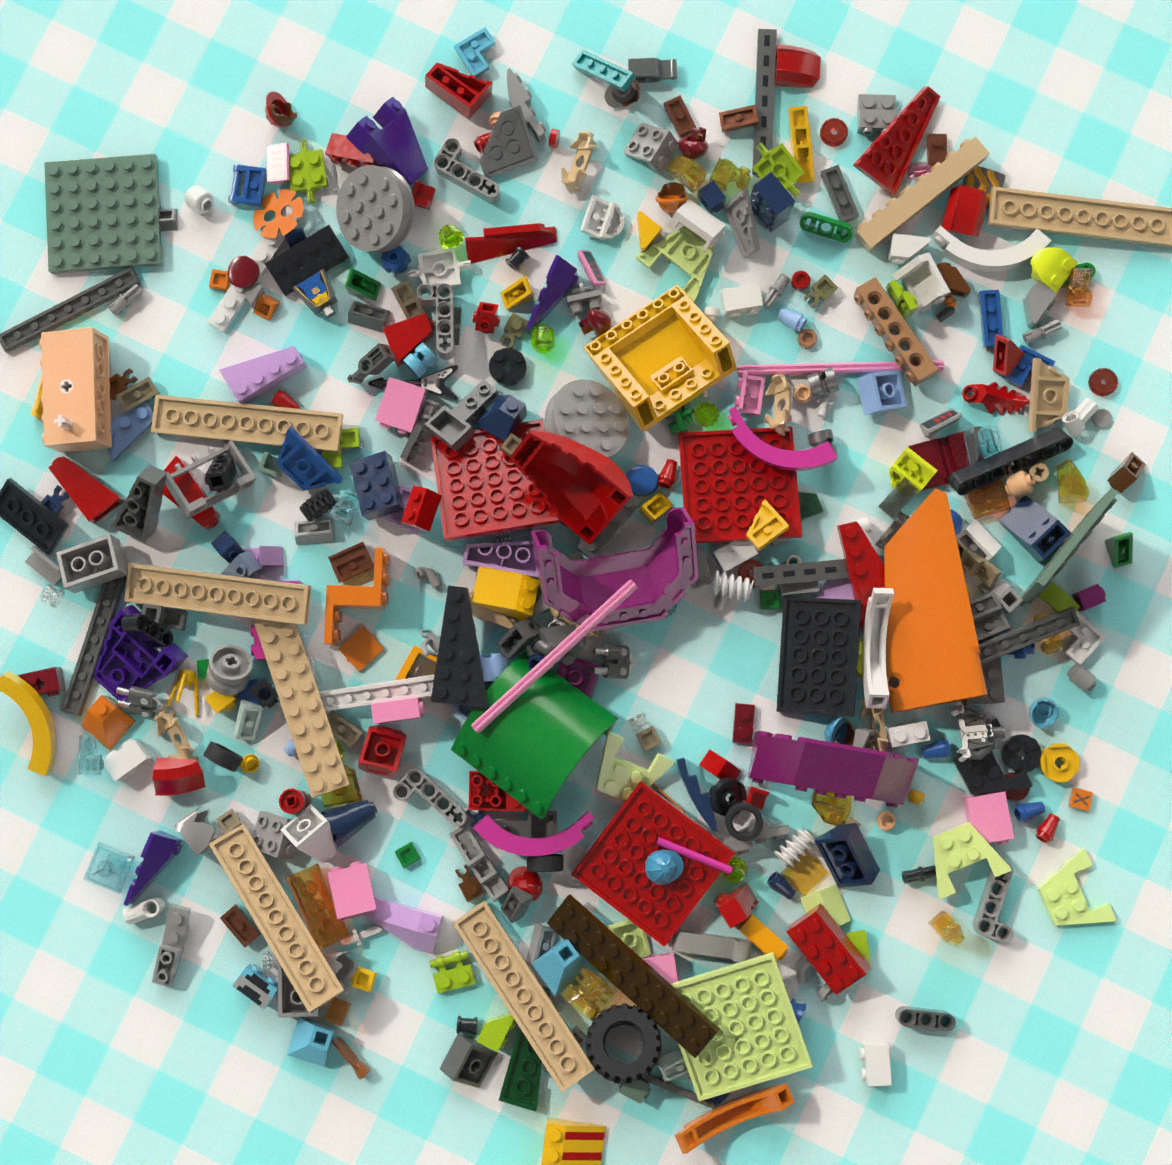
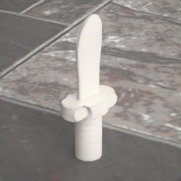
M825 392L824 396L816 399V402L820 403L819 417H825L827 406L833 404V400L829 399L828 392Z
M730 570V572H729L727 578H729V576H730L731 574H734V579H735V573H734V571H733V570ZM720 590L718 592L720 597L715 608L723 611L725 602L729 598V592L723 597Z
M374 926L362 932L354 929L352 930L353 935L340 940L341 945L345 947L356 942L360 946L362 945L361 939L381 932L382 928Z

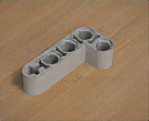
M455 138L447 139L435 157L434 165L436 172L443 178L490 204L498 202L500 199L498 184L459 162L462 155L459 141ZM451 147L457 148L455 152L448 151ZM445 162L448 164L445 168L439 167L441 163ZM457 172L464 173V175L461 177L455 176ZM473 181L480 182L478 186L471 185Z
M446 283L422 284L417 288L418 300L424 307H436V347L440 358L449 360L455 355V305L452 287ZM425 293L431 294L427 298L422 297V295ZM449 293L447 297H441V294ZM444 310L450 311L447 315H442L441 312ZM444 328L450 329L448 333L441 332ZM444 342H447L448 344L446 351H443L445 349Z
M415 768L408 771L393 788V796L401 801L410 798L417 791L454 826H461L467 821V812L421 769ZM413 772H418L421 775V780L418 783L411 780ZM428 785H432L435 788V793L432 796H428L425 793V788ZM400 786L406 787L408 791L405 797H401L398 794ZM442 798H446L449 801L447 809H442L439 806V801ZM453 805L456 807V809L453 810L456 814L460 812L463 814L461 816V818L463 819L462 822L460 820L456 822L454 820L456 816L452 812L449 815L447 814V812L452 809Z
M1009 863L1007 864L1012 871L997 876L1002 881L995 879L990 867L973 920L975 932L1003 943L1011 941L1014 934L1010 926L998 922L1013 874L1012 866ZM994 884H998L999 891L994 894L992 887ZM992 902L993 910L987 912L986 905ZM986 921L987 929L981 931L980 924ZM1005 928L1006 934L1000 938L999 930Z
M677 930L674 934L672 950L728 958L735 962H742L751 958L752 942L742 938Z

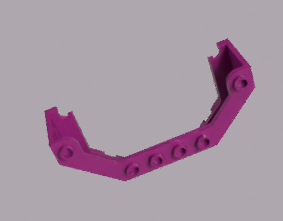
M684 507L671 509L666 514L667 528L649 549L575 561L553 547L552 537L548 531H531L533 551L544 604L554 608L562 616L580 626L623 585L632 580L638 588L590 632L664 620L672 606L681 600L692 583L694 584L699 578L695 524Z
M755 731L748 777L752 778V782L763 784L764 780L794 785L795 790L807 792V788L815 789L816 794L827 795V792L835 793L834 797L846 799V796L849 795L854 796V800L866 802V799L886 802V806L897 808L898 804L904 805L919 759L804 737L792 740L791 735Z

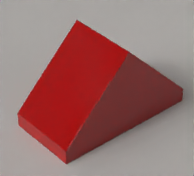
M995 335L993 371L1006 377L1009 376L1024 353L1012 340L1001 335Z
M710 749L699 764V766L719 780L727 777L737 779L741 773V770Z

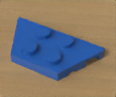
M292 426L288 428L276 464L303 491L311 490L314 487H325L331 483H341L343 478Z

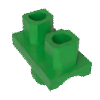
M685 404L681 407L683 412L677 409L665 417L667 419L675 415L677 420L668 424L672 435L678 434V432H688L683 418H686L687 423L692 422L691 415L695 413L694 408L688 409Z

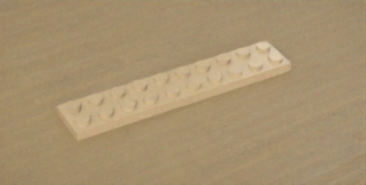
M995 186L990 191L988 225L1032 231L1038 229L1041 232L1172 247V208Z
M156 395L151 432L155 434L282 446L286 432L292 426L315 450L339 452L344 415L334 412Z
M128 563L124 601L307 625L311 585Z
M253 618L311 797L315 798L349 786L350 782L297 624Z
M244 823L209 843V846L309 1013L313 1012L344 992L343 987Z
M483 901L453 922L454 927L561 1092H564L595 1070L583 1048L488 903Z

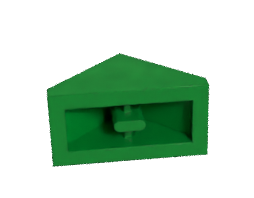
M350 268L345 287L349 294L376 301L382 283L354 268Z
M1132 532L1104 540L1114 568L1132 563Z

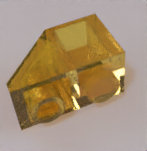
M677 155L665 168L667 172L692 193L706 180L707 172L695 161Z

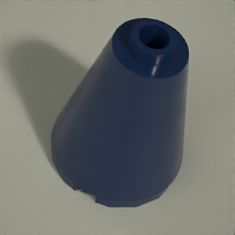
M368 800L324 810L321 812V815L329 822L333 841L339 847L376 818L375 813L378 811L373 802L369 803Z

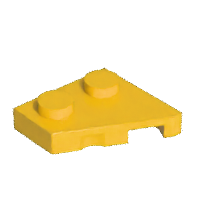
M764 500L753 520L752 526L746 534V538L760 551L788 530L789 525Z

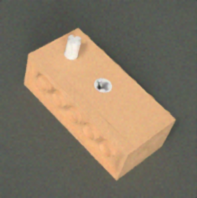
M93 327L41 333L40 348L42 350V358L40 359V365L42 368L41 385L43 387L41 403L43 405L42 423L44 425L42 441L44 446L60 453L112 448L109 337Z

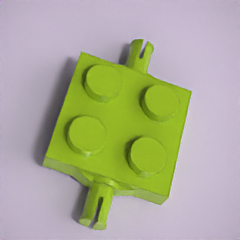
M301 140L299 141L301 152L289 155L290 190L296 193H307L308 203L312 204V202H316L314 192L329 187L324 151L322 149L309 151L307 140H303V142Z
M762 142L755 148L761 153L762 157L752 169L758 177L762 179L772 172L786 190L789 189L794 198L801 194L794 184L805 172L786 147L781 143L775 149L768 151Z

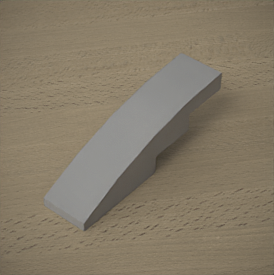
M466 823L449 834L493 902H496L510 892Z

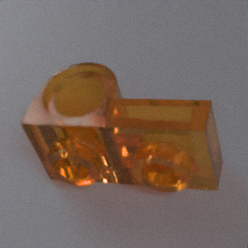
M1072 268L1066 306L1089 307L1091 305L1092 292L1089 290L1093 272L1091 268Z

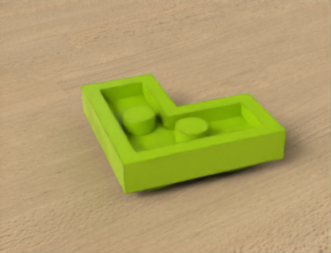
M895 279L888 283L886 289L905 320L916 310L917 300L913 294H910L909 290L905 292L903 286Z
M359 428L342 429L339 452L322 451V457L333 469L343 468L342 449L361 448Z

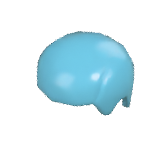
M1048 698L1037 699L1029 707V718L1035 726L1041 729L1054 725L1059 716V708L1053 700Z

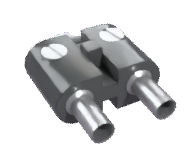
M605 645L603 648H593L594 655H602V659H605V664H602V668L593 667V674H602L604 678L609 679L628 678L632 665H635V660L631 658L628 646ZM627 660H630V661L633 662V663H630V664L628 665V664H627Z
M131 686L130 689L118 687L116 690L117 694L128 696V702L119 700L117 706L129 709V713L153 718L156 712L164 708V704H161L159 699L156 698V691Z

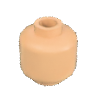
M1019 471L1007 477L1004 487L1010 497L1013 496L1019 499L1032 493L1035 480L1031 474Z

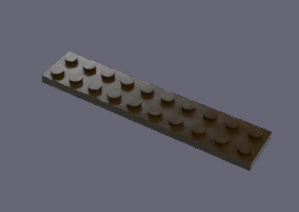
M571 894L564 899L546 923L564 940H569L580 955L642 1011L648 1012V1016L651 1019L654 1018L656 1023L694 1058L700 1054L720 1030L717 1025Z

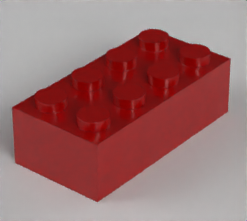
M821 903L790 924L786 933L835 995L867 975L870 964Z

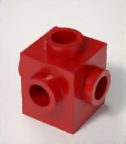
M480 301L477 312L474 311L473 323H476L475 331L494 334L495 328L499 327L501 316H498V304Z

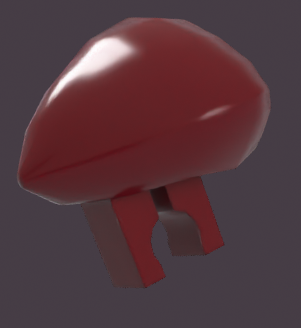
M699 127V130L692 128L691 136H685L678 141L679 149L686 159L696 160L707 152L709 148V143L705 140L707 129Z
M590 309L587 313V318L578 322L584 335L594 330V334L599 337L611 329L612 322L611 317L605 311Z

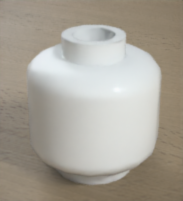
M196 185L186 191L185 203L196 213L203 214L210 211L213 207V196L203 187Z

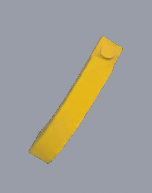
M7 671L0 676V691L18 704L26 715L32 731L33 750L27 769L46 776L51 772L54 764L57 746L56 730L51 713L41 696L32 686L19 676Z

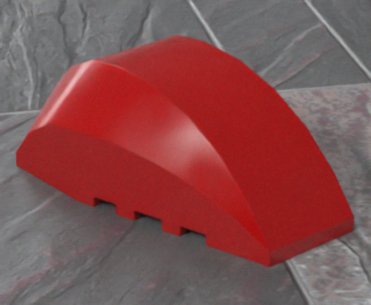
M530 430L510 456L525 477L528 476L534 483L532 486L535 490H539L543 494L547 505L555 509L557 512L555 515L559 520L589 545L633 496L630 482L612 459L560 434Z

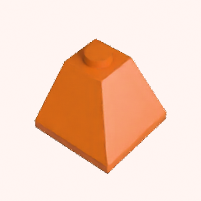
M101 695L88 709L81 726L108 750H111L136 720L121 707H118L110 697Z

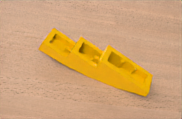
M808 106L789 107L791 153L805 172L797 179L796 183L814 182L813 149L810 124L808 122Z

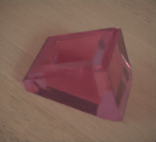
M927 162L910 163L908 167L909 177H918L922 174L927 175L931 165Z

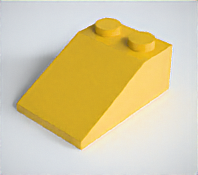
M480 566L478 567L471 603L522 621L533 615L539 580L521 573Z

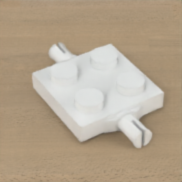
M454 247L418 254V270L407 271L408 279L420 277L423 284L446 283L451 287L461 286V270L472 267L470 260L459 262Z

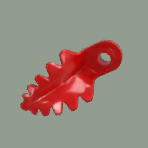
M992 382L989 385H967L962 391L963 399L966 402L984 404L989 414H994L996 409L1000 415H1004L1005 409H1007L1009 414H1012L1013 408L1016 412H1019L1020 407L1024 409L1030 403L1026 395L1022 396L1020 392L1015 395L1016 391L1014 389L1009 393L1007 392V386L999 389L997 382Z

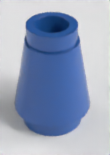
M940 739L921 748L924 759L947 758V755H951L948 740Z
M1041 801L1018 804L1014 808L1016 819L1024 823L1045 812V806Z

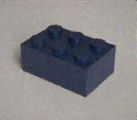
M772 172L753 185L750 195L753 215H756L760 219L761 226L765 230L768 229L771 233L789 219L795 200Z
M382 451L349 462L361 515L370 521L405 510L391 455L386 451Z

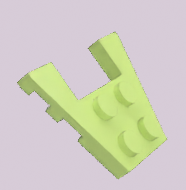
M684 225L665 237L661 242L638 254L636 260L650 269L656 260L663 255L691 277L682 290L695 302L714 252V247L712 249L709 247L704 252L702 248L706 241Z
M607 730L596 789L625 802L640 781H643L650 787L674 764V761L657 753L647 770L616 756L624 738Z
M970 822L933 836L939 899L956 893L948 873L987 858L995 877L1012 871L1010 866Z
M1085 849L1079 850L1059 871L1055 872L1037 888L1050 919L1055 926L1116 921L1108 903L1090 910L1074 873L1092 866Z

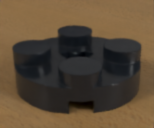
M503 348L495 351L489 361L490 375L499 385L506 387L514 386L526 375V360L521 352L513 348ZM506 363H510L513 366V369H510L509 372L502 368Z
M1018 734L1011 736L1003 744L1001 749L1002 761L1013 772L1020 773L1025 770L1028 773L1040 764L1042 753L1035 738ZM1020 748H1023V751L1026 752V755L1023 757L1024 759L1017 756Z
M731 777L719 780L709 790L710 804L713 811L726 817L730 807L746 800L744 785ZM728 794H731V796H729V801H727L726 796Z

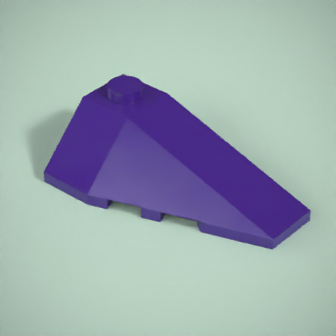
M558 255L555 256L546 276L547 287H543L540 291L538 299L540 303L534 306L526 326V333L528 334L533 332L570 292L571 287H575L578 282L577 269Z
M162 830L150 833L140 856L144 860L135 870L137 879H134L130 884L123 905L133 904L175 856H178L182 845H180L182 839Z

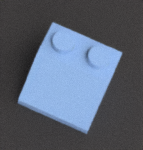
M900 370L874 372L857 378L864 415L880 414L908 407Z

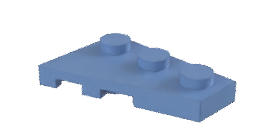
M146 401L111 420L112 448L107 450L113 461H116L152 425L153 410L149 402Z

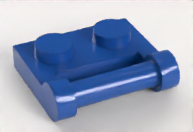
M233 165L234 177L228 202L236 205L245 204L262 207L267 174L266 168ZM246 173L243 196H238L241 175Z

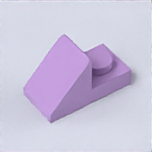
M259 546V548L243 549L245 552L249 551L262 567L284 566L282 546Z

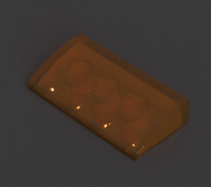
M318 863L286 878L311 936L320 950L350 935L344 921H337L332 894Z

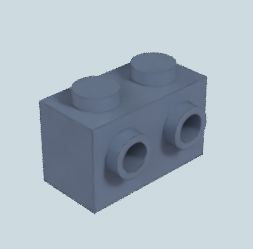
M247 551L238 554L221 574L258 579L260 576L259 572L263 567Z

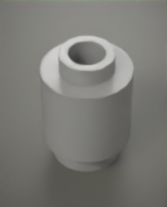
M1073 665L1066 674L1069 680L1083 692L1086 690L1091 691L1097 684L1095 682L1096 677L1082 665Z

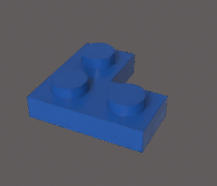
M1020 345L1019 348L1023 351L1024 355L1009 376L1004 377V380L1021 388L1028 373H1032L1033 358H1040L1043 363L1052 367L1056 361L1026 346Z

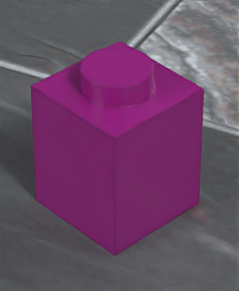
M1099 584L1072 594L1074 601L1080 605L1079 612L1106 602V593Z

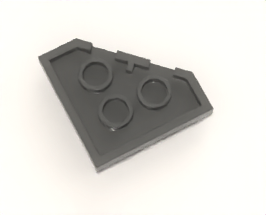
M519 104L501 111L479 158L482 171L487 178L538 160Z

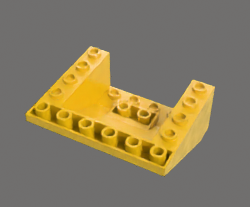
M678 285L584 346L585 352L642 432H645L737 370L730 342Z

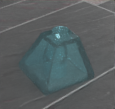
M996 426L973 427L963 433L970 465L1003 451L999 428Z
M98 842L83 879L120 893L135 856Z

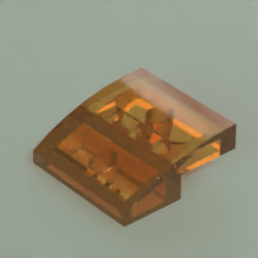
M1002 479L966 494L968 499L967 505L973 519L1011 508Z

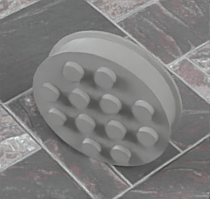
M366 165L355 169L347 176L338 193L336 214L340 230L351 245L363 251L387 252L399 246L410 232L415 213L414 198L409 184L400 173L388 167Z
M585 379L569 382L553 395L546 407L545 426L548 432L575 440L608 458L616 454L627 440L629 423L625 408L619 398L609 388L598 382Z

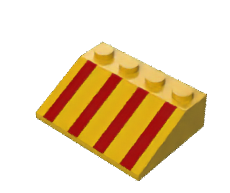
M547 1118L541 1165H601L606 1125Z

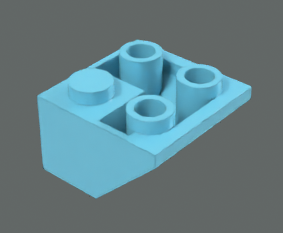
M569 940L559 941L532 963V966L553 996L559 994L585 972L580 956Z
M299 1017L287 1055L324 1067L337 1027L305 1017Z

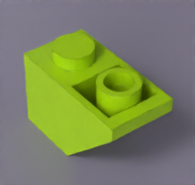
M509 1012L486 1020L476 1042L498 1052L500 1047L504 1049L508 1041L506 1034L509 1029L513 1030L516 1024L511 1013Z

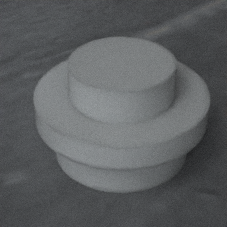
M827 983L817 993L821 1001L824 999L828 1001L834 994Z

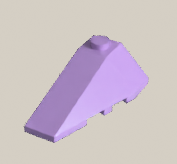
M374 897L377 910L376 912L365 914V917L412 948L434 953L443 918L442 914Z

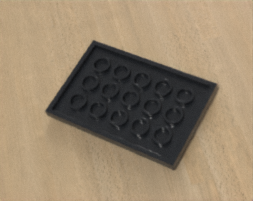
M784 596L776 712L855 717L861 600Z

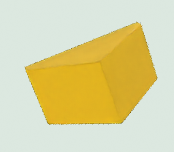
M642 211L637 212L640 249L641 253H643L660 236L662 227Z
M523 276L500 292L506 310L534 301L527 276Z
M659 492L643 504L639 512L653 525L673 504Z

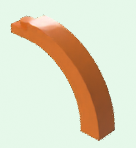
M787 1083L753 1091L717 1106L683 1126L684 1129L675 1134V1138L682 1154H687L709 1138L736 1124L764 1114L783 1111L795 1101Z

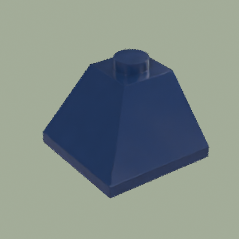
M496 395L474 422V425L500 441L505 442L508 436L514 433L527 416L526 404L511 395Z

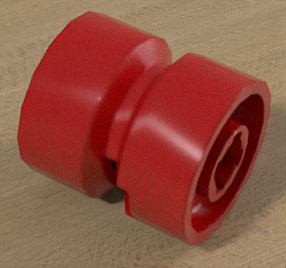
M293 788L283 791L279 798L281 810L292 815L300 814L311 804L309 794Z

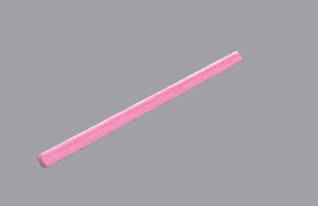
M895 361L738 365L737 367L738 376H742L744 372L751 376L778 374L810 375L816 372L821 374L822 370L833 367L835 374L905 371ZM910 361L913 366H918L917 362ZM933 361L938 369L937 372L944 370V361Z
M632 580L623 585L472 723V728L477 733H480L638 588Z

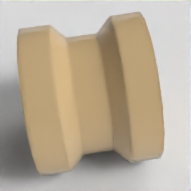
M1038 463L1029 467L1026 473L1031 474L1035 484H1038L1047 479L1049 470L1045 464Z

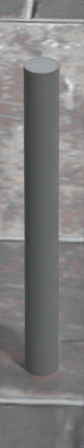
M651 1074L643 1078V1080L704 1106L709 1107L711 1104V1099L698 1101L696 1093L668 1081L664 1083L663 1079Z

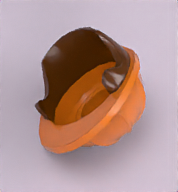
M677 182L664 184L661 191L655 197V201L658 202L660 208L670 214H675L688 199L684 185Z

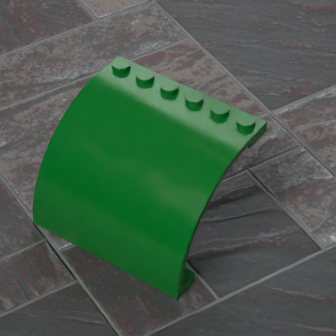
M527 652L511 663L487 689L486 694L489 708L530 671L528 667L530 656H527ZM549 669L480 733H477L471 725L488 709L473 708L457 735L451 750L542 820L546 817L554 798L573 769L593 744L603 734L606 735L607 730L612 731L618 718L556 672Z

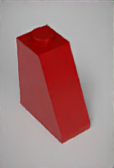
M426 313L383 327L389 347L397 358L395 360L397 367L404 363L402 360L407 355L415 353L414 349L422 342L425 344L434 335L432 329L435 328L432 317L428 318Z

